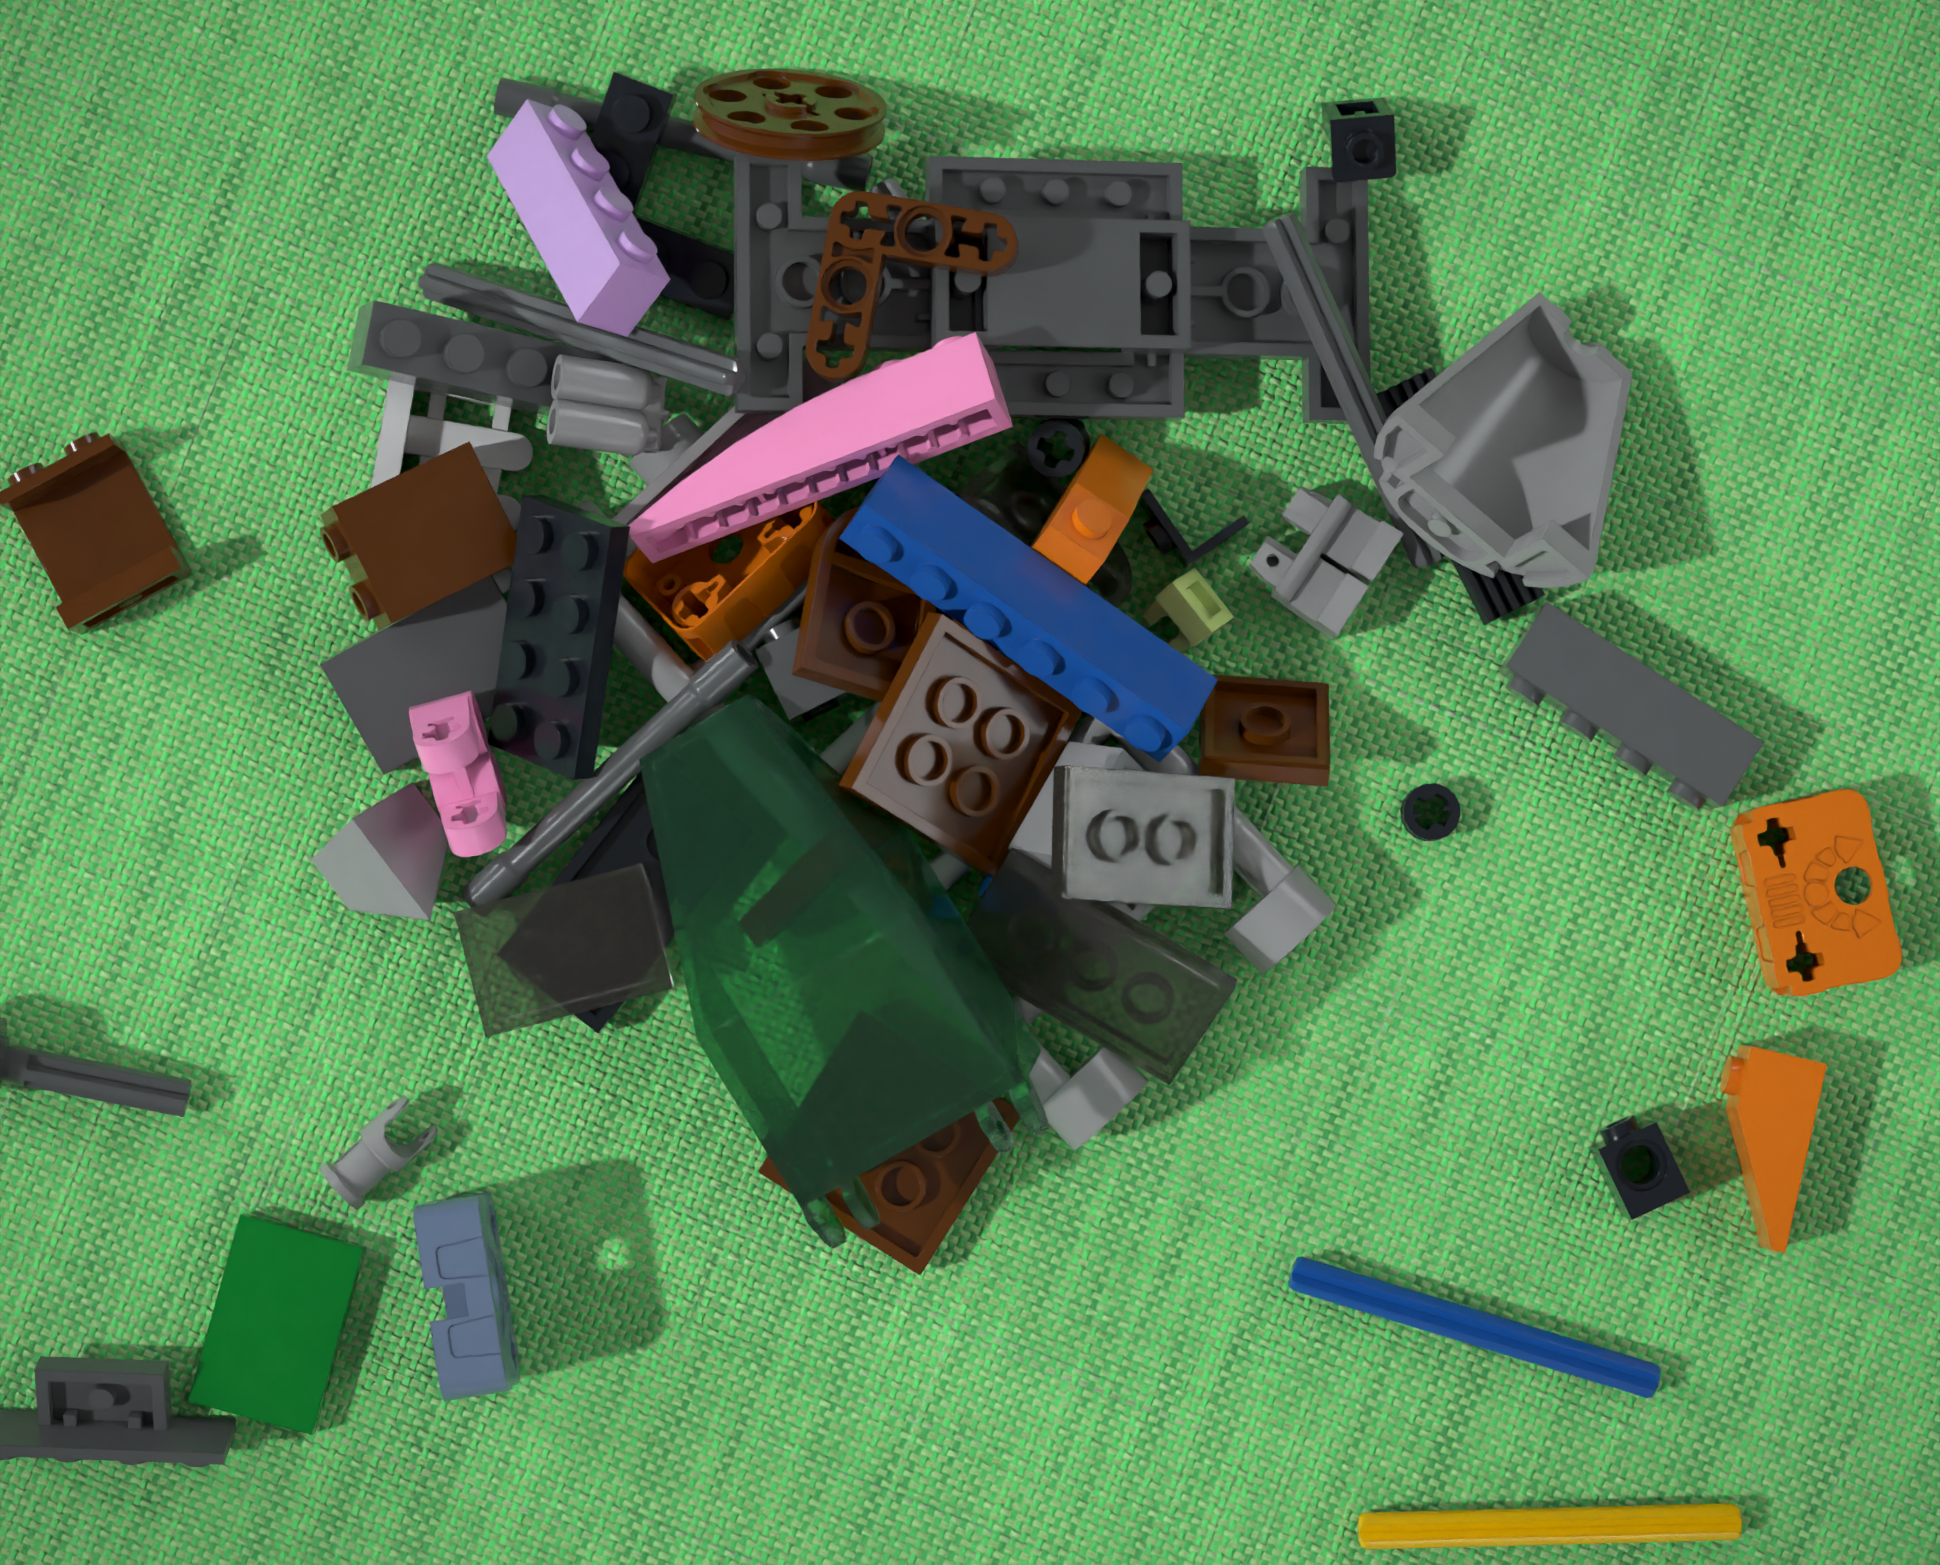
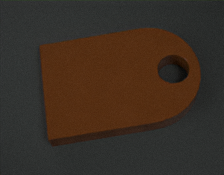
M856 507L833 521L821 533L815 544L792 675L882 702L928 612L935 613L936 606L919 597L911 588L875 563L866 560L858 551L839 539L859 507Z

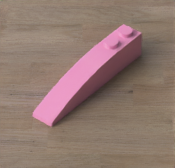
M975 332L964 337L955 336L943 339L932 349L904 360L883 362L876 366L872 372L852 379L791 409L737 441L682 480L629 524L630 538L647 558L654 563L879 478L897 455H900L911 464H916L1013 427L993 360Z

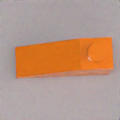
M1100 434L1030 547L1085 586L1104 563L1130 520L1153 468L1103 434Z
M1739 1045L1737 1057L1729 1055L1725 1062L1720 1091L1721 1093L1728 1094L1725 1108L1759 1245L1772 1251L1785 1253L1827 1064L1753 1046Z

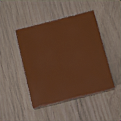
M1211 674L1218 680L1200 711L1198 777L1328 787L1330 775L1329 683Z

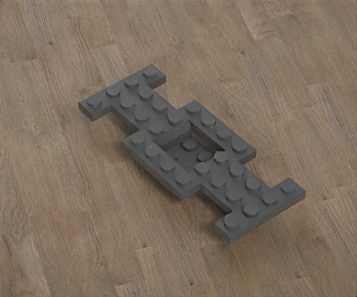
M735 152L733 155L734 356L743 362V369L747 371L745 382L741 384L738 393L735 394V413L785 414L803 404V350H806L807 335L830 217H802L801 161L770 159ZM929 156L925 161L926 202L991 212L1004 217L1012 224L1017 235L1019 254L1015 264L1007 272L992 277L886 260L869 351L922 353L932 349L943 339L955 336L964 337L976 332L993 360L1010 418L1180 421L1185 418L1184 358L1302 360V422L1348 424L1262 232L1263 229L1190 227V221L1183 220L1182 163ZM1305 167L1300 171V224L1370 379L1368 180L1336 182L1331 175V167ZM926 217V220H914L909 225L906 233L907 242L913 249L920 252L936 248L943 237L942 224L931 217ZM845 218L843 224L850 227L854 239H862L866 229H875L887 233L889 238L885 246L894 247L896 245L894 225L897 219H891V224L875 222L871 218ZM954 222L955 243L949 257H960L959 244L978 248L982 261H991L994 251H1005L1007 244L999 241L996 229H987L984 239H974L963 236L961 230L965 224L964 222ZM845 270L838 273L831 284L833 299L843 305H852L859 302L867 290L865 276L855 270ZM827 311L824 321L834 320L837 324V330L833 344L822 345L820 350L854 351L848 348L844 342L846 322L858 328L860 327L862 317L844 319ZM999 346L1121 348V352L995 349Z

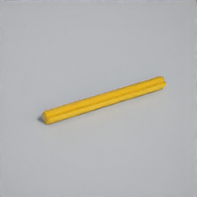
M1732 1503L1364 1512L1359 1515L1357 1528L1358 1541L1364 1549L1737 1540L1741 1537L1742 1516L1740 1508Z

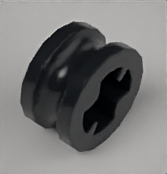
M1436 783L1423 784L1411 790L1403 799L1400 808L1401 822L1405 830L1414 838L1422 841H1436L1450 835L1457 827L1460 818V804L1455 794L1447 787ZM1433 796H1437L1445 804L1444 807L1439 808V811H1447L1445 823L1443 825L1432 823L1427 829H1423L1415 821L1421 814H1413L1414 804L1417 800L1427 802Z

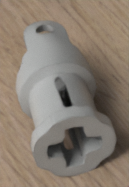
M406 1096L395 1100L360 1130L361 1138L334 1163L326 1161L319 1167L320 1172L334 1190L356 1210L365 1204L363 1196L391 1171L399 1173L433 1140L438 1132L437 1127L431 1126L418 1135L410 1144H397L385 1135L386 1126L407 1106L409 1099Z

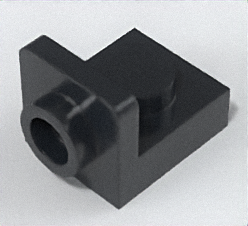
M1385 98L1322 102V128L1330 141L1331 175L1336 182L1394 177L1396 174L1394 113Z

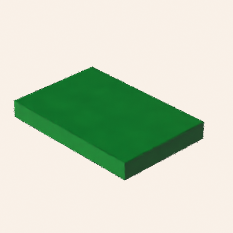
M240 1214L188 1401L313 1435L316 1432L367 1247L249 1214Z

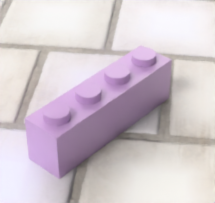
M527 99L486 157L576 321L628 337L670 281L667 272L656 255L657 247L642 231L632 213V203L618 189L608 171L610 169L609 163L597 152L585 131L587 126L584 120L575 111L564 105L557 104L554 107H550Z

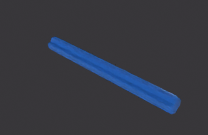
M1297 1257L1290 1272L1289 1287L1293 1291L1645 1398L1653 1397L1658 1388L1661 1368L1652 1362L1305 1257Z

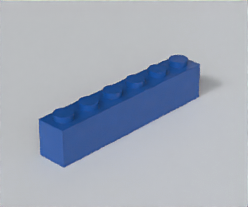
M900 455L895 457L870 490L839 538L858 551L866 560L881 567L911 588L919 597L931 602L965 626L973 635L991 644L1018 663L1026 672L1041 679L1072 701L1079 709L1098 719L1125 738L1133 747L1145 752L1159 763L1190 732L1218 680Z

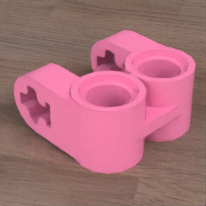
M471 690L409 707L413 740L425 772L429 773L433 795L452 853L459 857H472L495 849L505 840L507 835L505 818L507 796L495 753L489 745L483 717L474 692Z

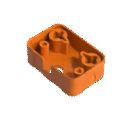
M818 500L654 563L638 548L626 561L624 577L701 659L708 661L730 640L736 639L741 642L767 616L769 617L809 577L815 544L821 533L835 519ZM730 536H739L743 539L742 550L734 560L725 564H717L713 561L714 550L723 539Z
M1840 789L1749 809L1739 813L1731 825L1732 844L1763 979L1766 986L1777 995L1806 996L1848 984L1883 979L1893 975L1899 969L1902 962L1901 945L1894 927L1881 860L1878 857L1872 831L1869 806L1865 798L1857 791ZM1766 820H1768L1771 829H1782L1784 833V841L1775 844L1776 855H1774L1771 846H1760L1758 842V834L1767 831ZM1848 867L1862 869L1868 875L1871 883L1868 897L1856 905L1843 902L1835 891L1837 875ZM1796 945L1800 953L1811 954L1813 958V965L1807 966L1803 970L1804 979H1802L1800 972H1789L1786 966V960L1796 956Z

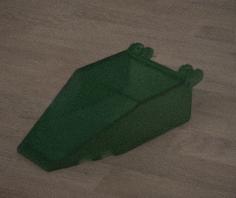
M748 693L644 755L639 761L697 1041L798 1202L807 1223L819 1235L824 1244L826 1243L834 1249L847 1242V1237L841 1220L836 1215L825 1194L840 1187L845 1203L859 1224L866 1230L880 1223L879 1213L858 1176L974 1110L980 1127L989 1138L994 1149L998 1153L1000 1152L1001 1155L1013 1149L1015 1144L1012 1133L992 1100L1009 1091L1013 1106L1024 1125L1030 1129L1032 1134L1034 1133L1036 1136L1049 1129L1046 1112L1029 1076L1041 1053V1048L909 829L839 786L845 773L842 775L812 750L813 746L752 693Z

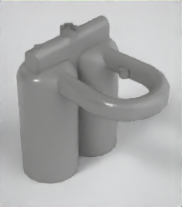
M559 354L554 364L551 380L553 402L547 422L548 444L636 456L643 450L660 452V448H662V422H668L669 409H664L667 378L651 375L649 370L633 365Z

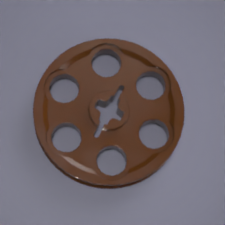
M795 69L739 70L711 77L700 83L694 92V101L698 107L693 114V126L696 131L707 140L719 146L748 155L791 161L843 159L861 155L875 149L882 143L885 137V128L881 122L887 114V105L884 99L878 93L862 84L834 75Z

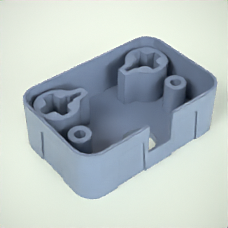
M491 1192L428 1201L415 1206L414 1225L424 1289L442 1287L447 1319L430 1322L437 1374L443 1400L450 1401L510 1391L514 1385L520 1382V1366L498 1224Z

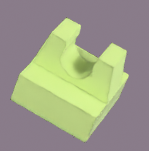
M1196 568L1188 571L1155 596L1156 600L1143 615L1150 625H1153L1165 616H1169L1179 628V634L1168 645L1180 653L1195 647L1234 618Z

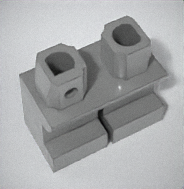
M1300 486L1281 515V518L1309 535L1298 554H1295L1268 536L1248 567L1266 584L1274 588L1270 597L1333 640L1345 625L1369 588L1368 585L1373 582L1404 533L1384 521L1378 522L1353 507L1349 501L1337 494L1333 501H1330L1323 495Z

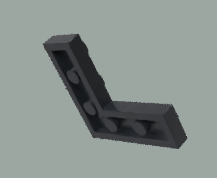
M615 71L613 72L590 140L597 152L609 163L610 169L608 171L618 189L632 203V213L642 231L657 247L656 255L670 278V281L660 294L730 320L734 315V251L636 214L677 93Z

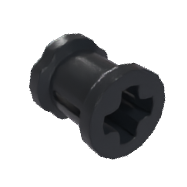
M1045 419L1033 431L1028 440L1027 453L1029 461L1036 471L1044 476L1053 478L1068 476L1079 467L1080 463L1087 456L1090 450L1091 438L1081 419ZM1057 431L1068 435L1066 446L1074 450V452L1067 451L1061 459H1056L1051 455L1053 445L1044 441V438L1051 439Z

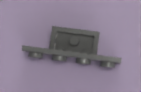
M40 1356L34 1370L37 1411L0 1409V1460L30 1457L53 1458L60 1462H76L82 1459L111 1460L127 1465H137L145 1462L182 1463L189 1467H204L210 1464L225 1465L236 1431V1418L172 1416L169 1361Z

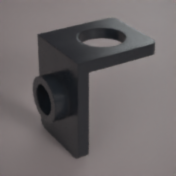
M1148 488L1142 492L1138 501L1150 518L1142 526L1153 544L1162 555H1166L1172 550L1184 568L1193 564L1249 524V521L1243 515L1192 551Z

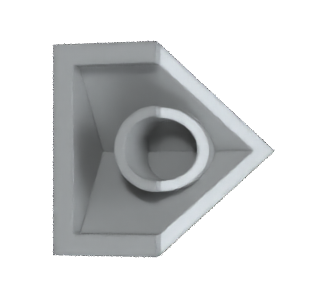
M411 782L353 817L311 861L349 910L430 921L448 840L441 817L417 786Z

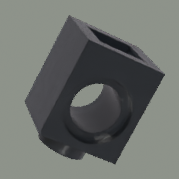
M1635 1115L1627 1116L1600 1129L1599 1132L1603 1140L1589 1146L1591 1154L1622 1217L1633 1220L1690 1193L1657 1122L1644 1120L1638 1123ZM1641 1145L1650 1155L1651 1167L1643 1179L1631 1182L1622 1172V1157L1630 1148Z

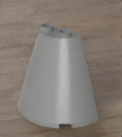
M1540 292L1398 407L1388 417L1377 436L1374 446V458L1381 460L1384 472L1379 479V483L1388 501L1404 522L1433 548L1455 562L1493 579L1498 570L1523 575L1522 581L1524 586L1556 588L1588 580L1595 570L1633 373L1614 358L1604 346L1595 342H1584L1581 344L1576 341L1569 332L1572 320L1566 316L1560 307L1551 303Z

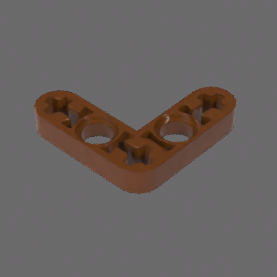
M854 191L842 196L833 206L827 228L806 341V356L810 366L821 378L833 383H842L854 379L863 370L868 358L886 260L984 277L998 276L1007 272L1015 264L1019 254V240L1012 224L1004 217L991 212L866 191ZM859 207H867L868 214L873 221L891 224L890 212L899 211L900 214L894 225L896 245L894 247L885 246L889 238L887 233L875 229H866L862 239H854L850 227L843 224L845 218L856 217ZM920 217L934 218L943 227L941 242L930 251L920 252L913 249L907 242L906 233L909 225ZM954 222L965 223L961 232L964 237L984 239L987 229H996L999 241L1007 244L1005 251H994L991 261H982L978 248L959 244L960 257H949L955 243ZM845 270L858 271L865 276L867 281L865 295L859 302L852 305L840 304L831 295L833 279L838 273ZM827 311L844 319L862 317L860 327L858 328L846 322L844 342L848 348L854 350L852 358H841L838 368H830L828 358L820 353L822 345L833 344L837 330V324L834 320L824 321Z

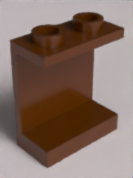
M93 432L74 440L64 448L66 454L64 458L45 468L42 463H35L17 471L7 480L10 487L0 492V505L14 512L62 601V604L56 606V609L68 630L81 635L193 575L123 443L109 433L100 437L98 432Z
M470 441L344 500L320 515L325 526L320 528L322 541L329 555L336 563L344 562L355 583L349 587L353 603L365 621L373 619L378 631L490 575H494L512 566L514 561L517 535Z

